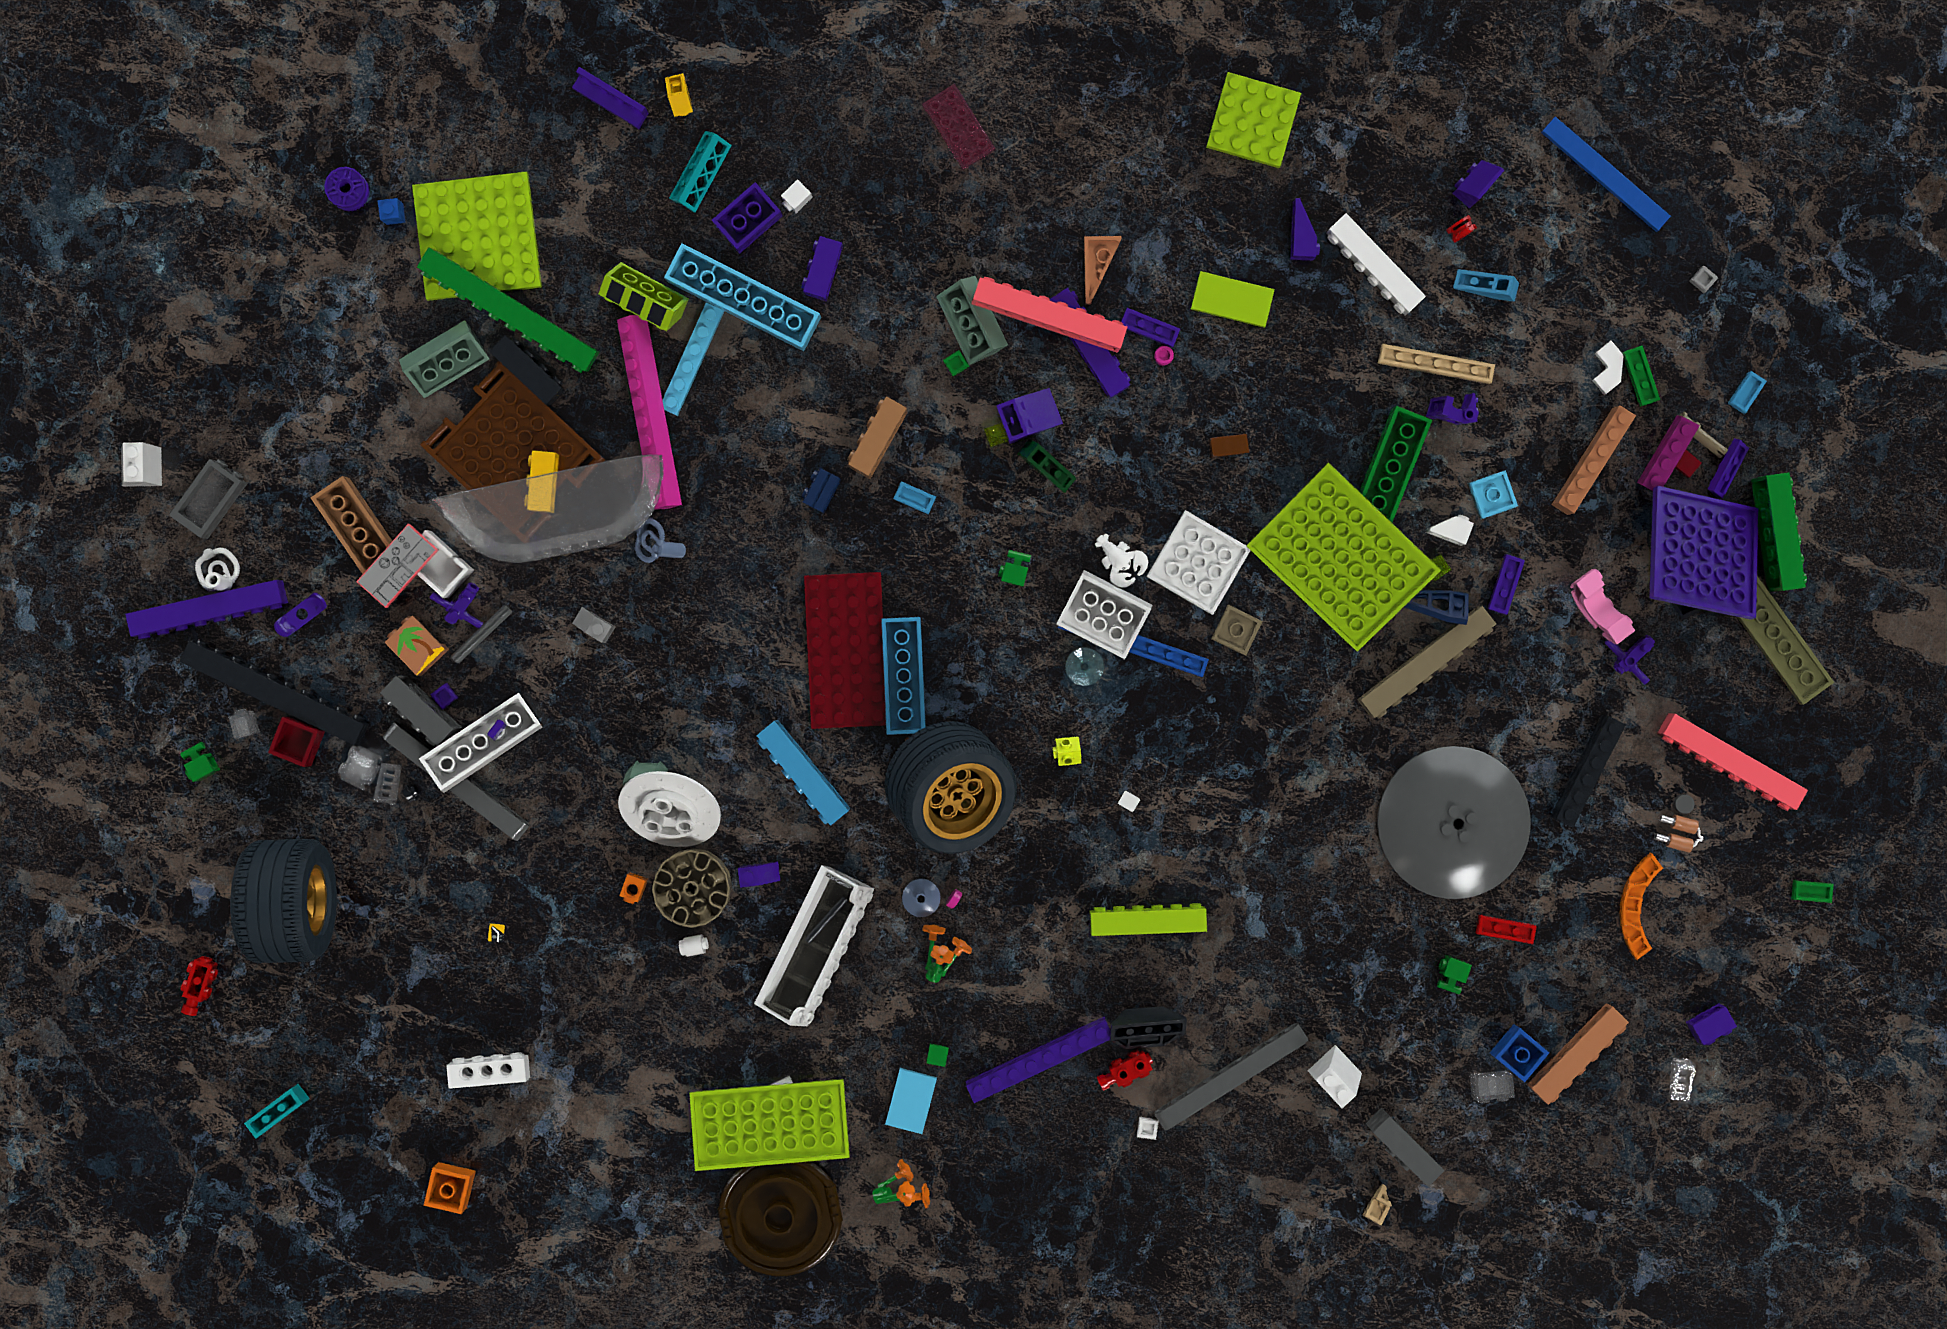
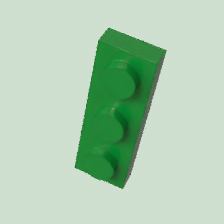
M1643 346L1622 352L1639 406L1659 401L1660 397Z

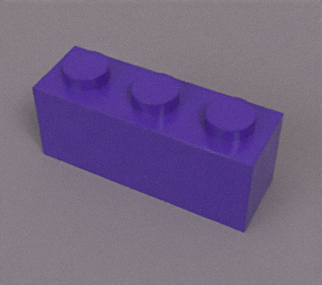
M822 236L819 237L818 241L815 240L812 252H815L813 260L810 259L807 266L809 274L807 278L804 277L801 286L804 289L805 295L827 301L842 252V242Z

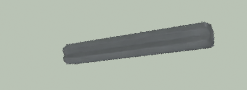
M503 605L451 655V658L456 663H460L512 613V610L507 605Z

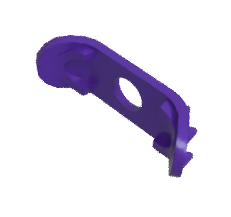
M316 592L311 594L275 622V631L282 637L290 636L326 609L327 604L325 600ZM301 608L308 612L307 618L303 620L297 617V611Z

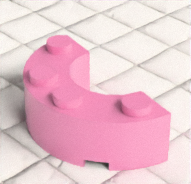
M1591 569L1571 584L1570 587L1574 588L1571 592L1572 597L1589 623L1595 629L1599 627L1604 632L1602 636L1607 640L1618 644L1635 631L1632 626L1633 622L1627 615L1617 611L1612 601L1605 597L1604 589L1602 588L1605 585L1602 581L1603 577L1597 569Z

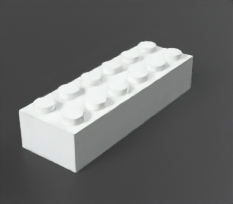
M517 693L419 758V760L439 789L445 793L541 729L542 726L521 695ZM500 719L506 724V727L494 741L487 733L495 722Z

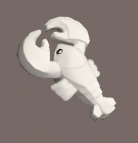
M1100 535L1096 539L1095 546H1102L1103 551L1107 555L1102 559L1104 567L1108 569L1112 565L1110 573L1111 583L1118 588L1130 586L1136 579L1125 580L1131 574L1119 573V570L1129 569L1131 559H1133L1134 571H1137L1138 565L1141 567L1137 574L1140 576L1148 567L1147 556L1142 551L1137 550L1126 552V550L1130 549L1126 543L1120 542L1116 546L1108 541L1109 535Z

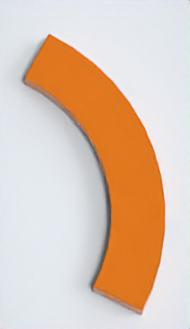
M1652 853L1646 855L1630 874L1620 902L1622 934L1629 951L1636 960L1652 949L1645 937L1640 922L1644 891L1653 878L1663 869Z

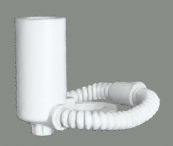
M226 548L206 549L203 551V555L195 562V571L199 582L207 591H229L240 574L238 560ZM218 553L229 557L234 565V575H230L224 562L216 560L209 565V574L204 580L200 565L205 560L211 559ZM221 565L225 574L221 575L213 572L214 566Z

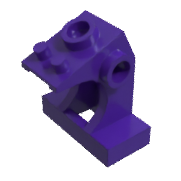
M1475 393L1465 394L1463 404L1459 409L1452 405L1454 398L1450 396L1431 398L1426 415L1428 418L1440 419L1455 425L1477 422L1479 411L1476 407L1478 398L1475 397Z

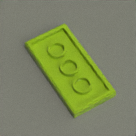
M1200 271L1191 310L1265 328L1275 289Z

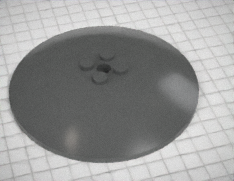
M1461 746L1431 749L1407 761L1388 782L1382 794L1377 814L1380 845L1393 870L1405 882L1417 890L1445 899L1474 897L1502 883L1521 861L1530 835L1531 819L1528 801L1514 774L1491 755L1473 748ZM1457 818H1460L1463 822L1460 829H1455L1453 826V822Z

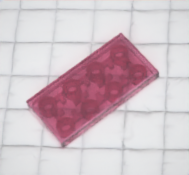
M955 84L922 104L962 170L995 151L994 145Z

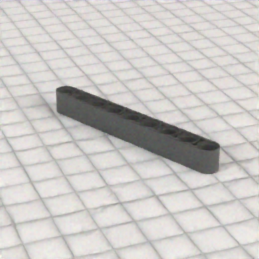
M394 721L383 735L384 740L428 773L419 758L433 750V748L402 724ZM470 777L449 789L516 841L522 837L530 826L527 821Z
M1299 1023L1290 1025L1154 1112V1115L1164 1130L1174 1127L1304 1045L1308 1041L1307 1036Z

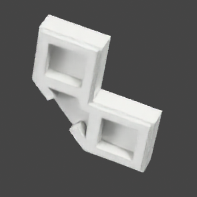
M1609 341L1595 353L1606 369L1592 381L1604 395L1621 382L1623 354L1612 341Z

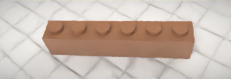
M1620 405L1612 408L1552 503L1554 507L1567 515L1576 512L1636 415Z
M1606 1003L1528 1082L1527 1086L1548 1105L1555 1102L1559 1097V1093L1571 1086L1572 1080L1577 1075H1581L1586 1070V1066L1590 1062L1595 1061L1604 1048L1612 1044V1039L1617 1034L1619 1035L1625 1031L1626 1025L1629 1022L1613 1006Z

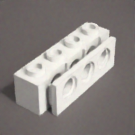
M518 1052L510 1055L496 1054L491 1057L475 1056L469 1059H452V1062L447 1065L448 1087L461 1088L526 1082L530 1078L528 1055ZM506 1064H509L512 1070H508ZM487 1066L492 1068V1072L488 1071ZM468 1067L473 1070V1074L469 1073Z

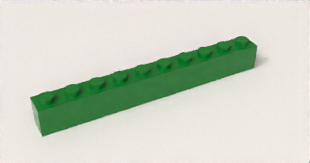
M428 247L417 268L422 270L420 274L431 280L433 277L439 281L437 283L439 286L446 290L449 288L456 291L454 295L460 299H469L472 301L471 305L480 311L485 309L489 312L488 316L496 321L499 319L506 322L504 326L514 332L516 329L522 332L521 336L530 342L532 340L539 343L538 347L546 352L549 350L556 353L555 357L562 362L566 360L571 362V367L580 373L582 371L588 372L600 353L432 248Z

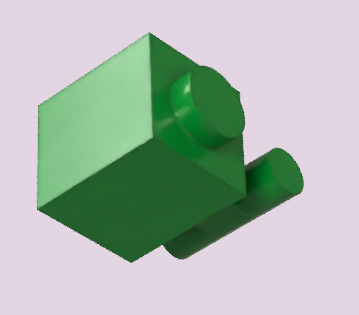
M1009 550L1007 557L1013 558L1014 562L1013 564L1006 562L1005 566L1001 565L998 577H1002L1001 582L1023 587L1028 567L1021 566L1022 561L1030 562L1031 555Z
M203 742L180 753L183 759L188 757L192 759L184 767L186 768L185 773L187 777L193 782L201 781L220 770L212 753L200 754L199 751L205 749Z
M1445 955V958L1440 961L1439 973L1446 976L1447 980L1446 982L1439 980L1437 987L1460 994L1462 987L1456 986V981L1466 983L1472 965Z

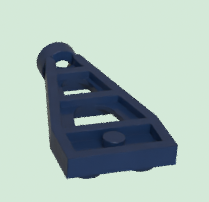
M1450 590L1420 591L1404 606V608L1446 622L1467 625L1469 594ZM1412 599H1426V606L1412 602ZM1445 600L1448 602V609L1443 611L1434 608L1432 601Z

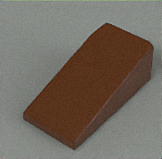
M1247 434L1209 439L1211 458L1249 453Z

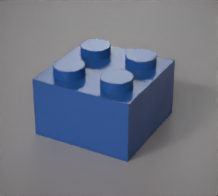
M1513 1024L1490 1051V1054L1519 1079L1526 1082L1549 1052L1521 1028Z

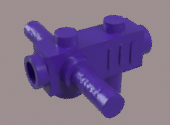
M468 583L454 602H449L435 592H432L429 598L443 606L445 611H447L444 616L446 622L455 624L458 619H464L478 629L483 625V622L468 614L466 610L479 590L478 586L474 583Z
M1649 635L1641 637L1627 651H1622L1617 644L1609 640L1604 642L1617 656V661L1614 663L1613 668L1622 675L1624 672L1629 671L1644 685L1649 682L1650 679L1638 668L1637 664L1654 646L1655 641Z

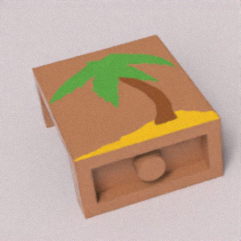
M408 616L401 622L402 626L398 630L394 629L388 634V639L385 643L416 676H422L449 648L445 644L439 643L418 621L420 620L418 616Z

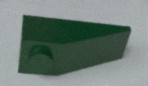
M1030 439L1017 453L1025 462L1063 493L1076 480V477L1042 446Z

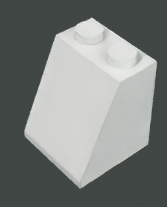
M143 442L123 443L121 447L122 486H162L161 447Z
M1334 1045L1308 1072L1334 1101L1343 1108L1357 1095L1362 1073Z

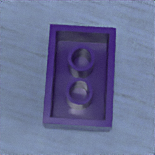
M755 182L714 217L712 222L740 254L783 216L778 207Z

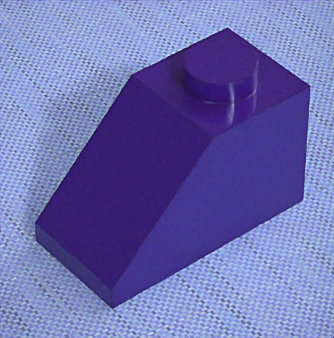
M778 862L746 865L738 868L740 888L781 881Z

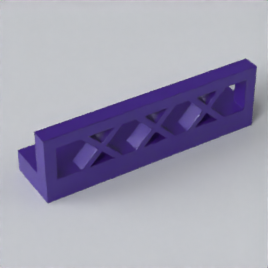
M581 67L577 69L576 72L579 77L572 87L573 90L635 128L640 129L649 114L646 107Z

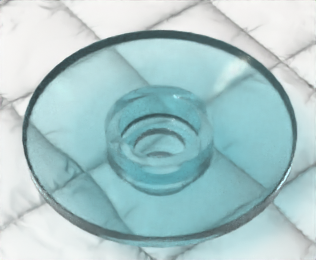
M1079 648L1069 655L1065 668L1072 682L1081 686H1089L1101 678L1104 671V663L1102 657L1095 650ZM1083 663L1088 665L1085 671L1081 669V664Z

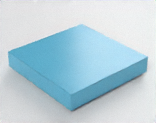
M1506 470L1468 483L1480 519L1518 506Z

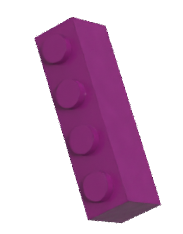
M1677 415L1637 483L1652 491L1656 486L1664 487L1700 425Z

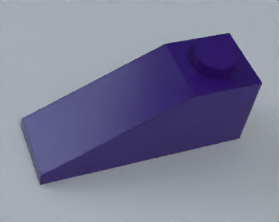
M1296 198L1293 201L1290 260L1313 261L1316 255H1319L1320 243H1317V236L1300 198Z

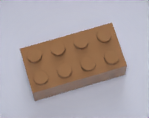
M888 397L885 400L881 399L876 407V416H871L866 425L867 432L865 434L862 433L857 441V450H852L847 459L851 469L869 479L874 474L908 413L906 407Z

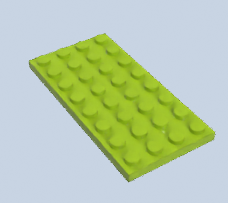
M844 1079L690 1092L695 1171L850 1157Z

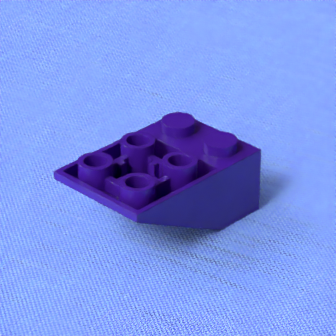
M1050 388L996 405V411L1009 444L1063 424Z

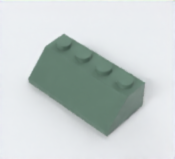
M976 276L960 279L936 296L969 365L993 355L1008 346L993 312L971 304L978 284Z
M464 320L399 359L404 374L423 398H426L490 358L473 330Z

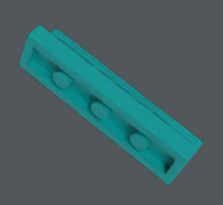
M705 131L669 199L682 204L692 212H696L732 145L717 134ZM717 142L724 145L719 154L715 152ZM712 159L714 166L712 170L707 171L706 163ZM703 176L704 184L698 188L696 181L699 177ZM694 193L695 201L693 205H690L686 200L689 194Z

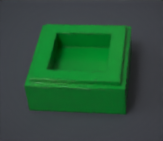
M960 350L943 359L944 364L953 377L969 367Z
M930 1043L926 1063L945 1067L949 1047Z

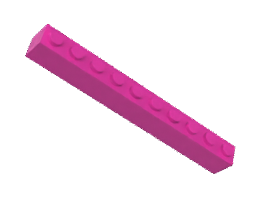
M629 315L618 319L617 323L652 510L668 509L680 506L682 503L648 321L640 319L637 315Z

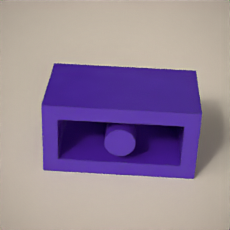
M1719 1003L1686 1021L1696 1042L1702 1045L1714 1043L1716 1038L1730 1034L1732 1029L1737 1027L1726 1006Z

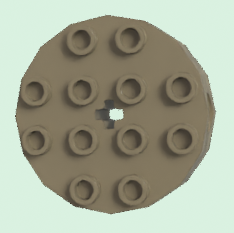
M692 848L678 851L661 864L655 874L652 891L655 905L665 918L677 925L692 928L706 925L722 913L730 901L732 882L729 870L720 858L709 851ZM691 884L696 885L695 892L694 890H689L688 887Z

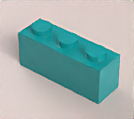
M297 1084L244 1124L256 1139L310 1098L301 1086Z

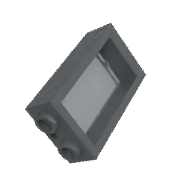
M220 459L217 461L208 460L169 515L198 537L204 539L210 537L248 484L243 480L244 476L235 470L232 472L227 469L228 465Z

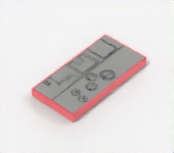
M407 524L356 582L385 608H388L439 550L412 525Z

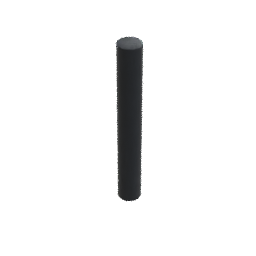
M844 896L836 902L805 938L806 942L811 944L848 902Z

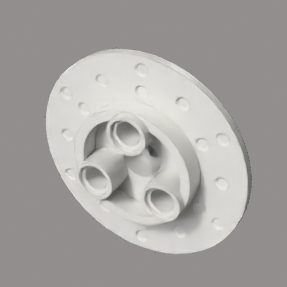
M661 771L640 774L630 779L623 786L619 796V810L628 826L642 837L658 844L673 847L697 845L712 837L720 824V807L714 796L700 783L680 774Z

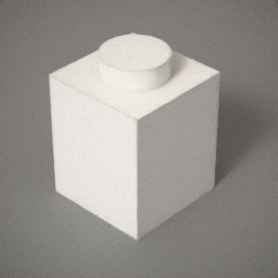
M797 179L781 195L782 204L788 211L793 210L797 213L812 198V195Z

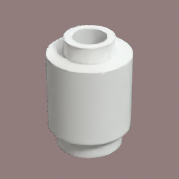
M702 934L685 937L679 941V950L682 956L686 955L688 957L704 954L706 949L709 948L708 940Z

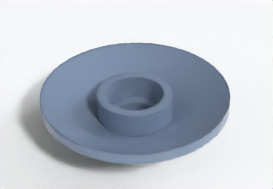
M916 879L905 887L902 902L910 914L916 917H926L937 910L940 904V892L933 882L927 879ZM918 896H924L925 900L923 902H919L917 899Z

